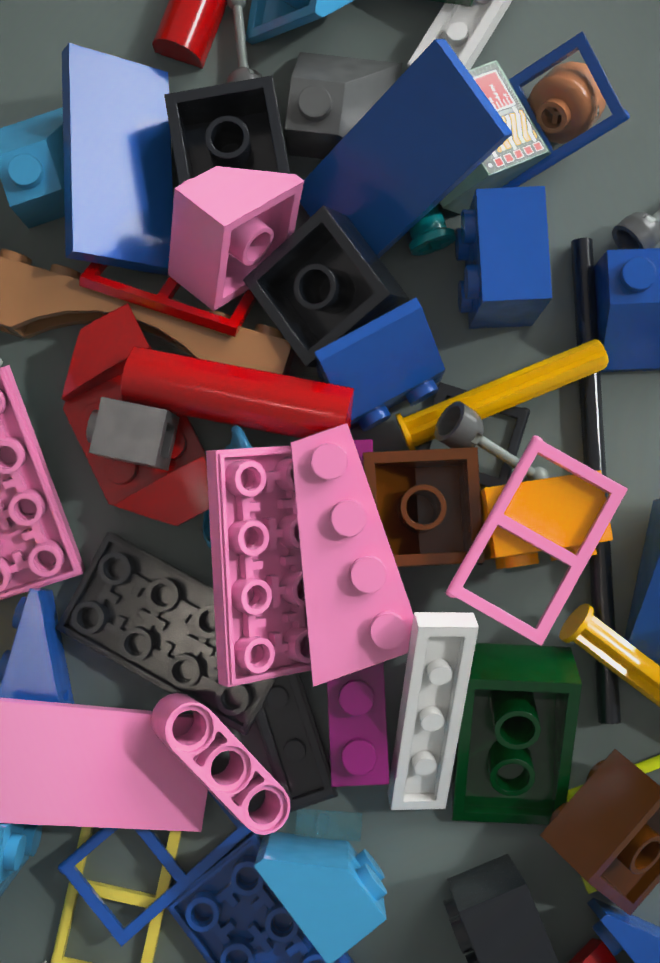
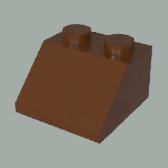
M478 447L363 452V469L397 567L461 565L483 526ZM484 550L476 564L485 562Z
M614 749L605 760L598 762L592 767L585 784L571 800L563 803L553 812L549 825L540 836L590 885L630 916L660 882V785L619 751Z

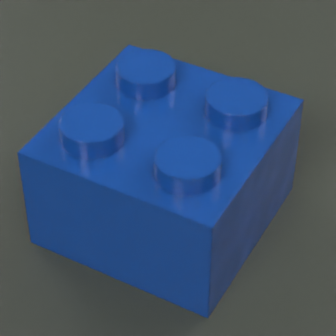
M545 186L476 189L470 208L464 209L461 212V228H456L455 231L456 260L465 261L464 280H459L458 283L459 312L468 313L469 329L532 326L552 300Z

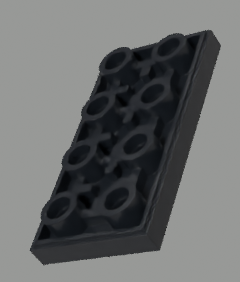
M107 532L55 628L171 694H187L209 708L222 723L245 736L249 733L278 678L232 687L218 684L213 587L111 532Z

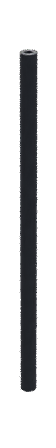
M578 238L571 241L577 346L593 339L598 340L593 240L591 238ZM599 371L579 379L583 461L586 466L595 471L601 470L602 475L606 476L601 375ZM606 541L598 543L596 546L597 555H592L589 559L591 601L594 609L593 615L616 632L611 543ZM595 659L598 723H621L619 678L614 672Z

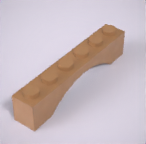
M1 249L0 332L29 339L52 329L77 324H90L128 303L142 331L168 341L193 358L289 375L295 351L277 328L257 324L254 330L240 327L239 332L234 337L79 286L81 273L66 266L52 264L49 271L32 266V260L20 253L7 249ZM205 309V311H208V312H211V313H214V314H217V315H220V316H223V317H226V318H229V319L231 318L230 315L225 314V313H223V312L216 311V310H215V311H212L211 309Z

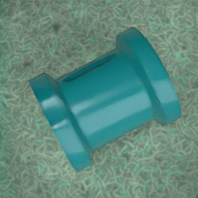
M439 203L409 230L412 241L409 243L411 255L414 256L439 251L456 240L454 229L447 228Z

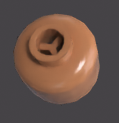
M574 61L554 67L533 87L528 97V102L536 115L537 123L545 132L549 142L565 144L589 130L599 120L606 106V101L587 65Z

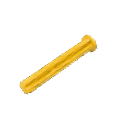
M593 339L406 417H402L401 413L395 414L408 449L416 450V446L435 439L434 432L439 417L454 402L461 401L475 410L481 419H484L604 370L609 362L608 355L602 343L597 339Z
M585 603L576 608L563 624L559 638L565 643L573 641L660 708V666L593 615L594 609L592 606Z

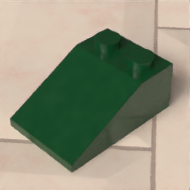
M476 643L453 765V821L549 825L553 812L560 805L567 802L582 689L581 678L571 647Z

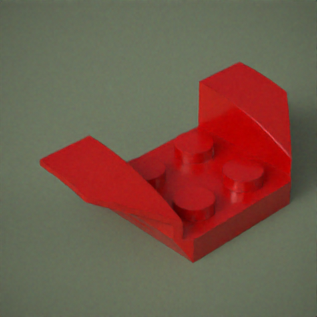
M127 303L80 329L61 398L65 401L63 410L108 504L160 522L179 526L209 510L206 452L188 416L175 414L180 419L168 471L108 459L89 453L91 443L87 441L86 430L92 411L99 409L101 397L123 401L121 396L122 374L126 360L133 347L153 350L148 344L130 305Z

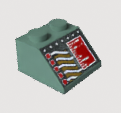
M497 60L469 69L468 72L497 110L513 135L440 202L444 209L461 214L462 210L470 208L476 189L501 188L552 154Z

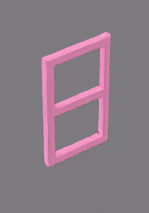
M533 436L445 592L446 595L450 598L461 600L542 646L628 489L545 443L539 436ZM537 454L609 494L576 555L504 514ZM497 526L569 566L535 628L463 588Z

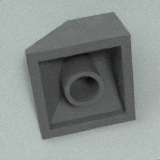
M300 52L291 76L285 122L288 155L324 159L401 76L402 63Z

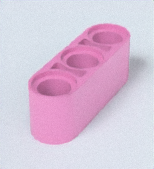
M173 693L166 695L158 701L152 712L151 724L154 733L230 814L255 834L267 835L280 829L289 817L291 806L288 794L209 708L187 694ZM192 710L194 720L189 731L181 736H173L172 727L177 716L184 711ZM229 751L230 760L225 770L219 774L211 775V765L215 757L221 752ZM265 790V799L261 807L249 813L248 806L252 797L259 791Z

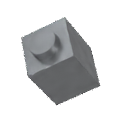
M101 397L99 409L92 411L87 424L86 437L87 441L91 443L89 453L108 459L168 471L180 417L165 409Z

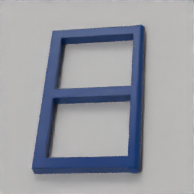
M583 31L509 79L552 154L501 188L522 185L630 118L628 111L623 109ZM579 50L612 115L554 150L545 132L537 123L536 115L522 87Z
M209 791L208 793L237 828L189 871L185 872L152 830L134 829L176 882L125 927L75 866L118 828H101L58 865L59 872L67 877L121 947L251 832V830L230 814Z

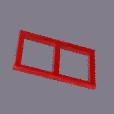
M91 262L79 278V286L236 337L257 300L250 289L247 290L229 319L171 300L181 286L171 277L167 279L157 295L101 277L100 275L108 266Z

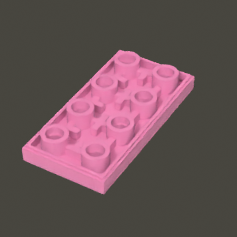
M10 365L0 367V600H4L29 592L30 588H41L82 575L85 571V566Z
M291 445L207 450L206 462L218 684L232 687L311 671Z
M0 698V823L201 832L208 790L156 736L151 724L153 711ZM181 713L177 716L172 727L173 736H181L189 731L194 720L193 714Z

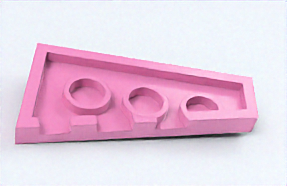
M348 423L291 442L313 687L407 654L414 616Z

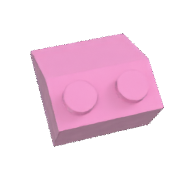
M215 166L175 187L168 275L212 311L217 310L249 290L243 279L294 233L304 180L296 174Z

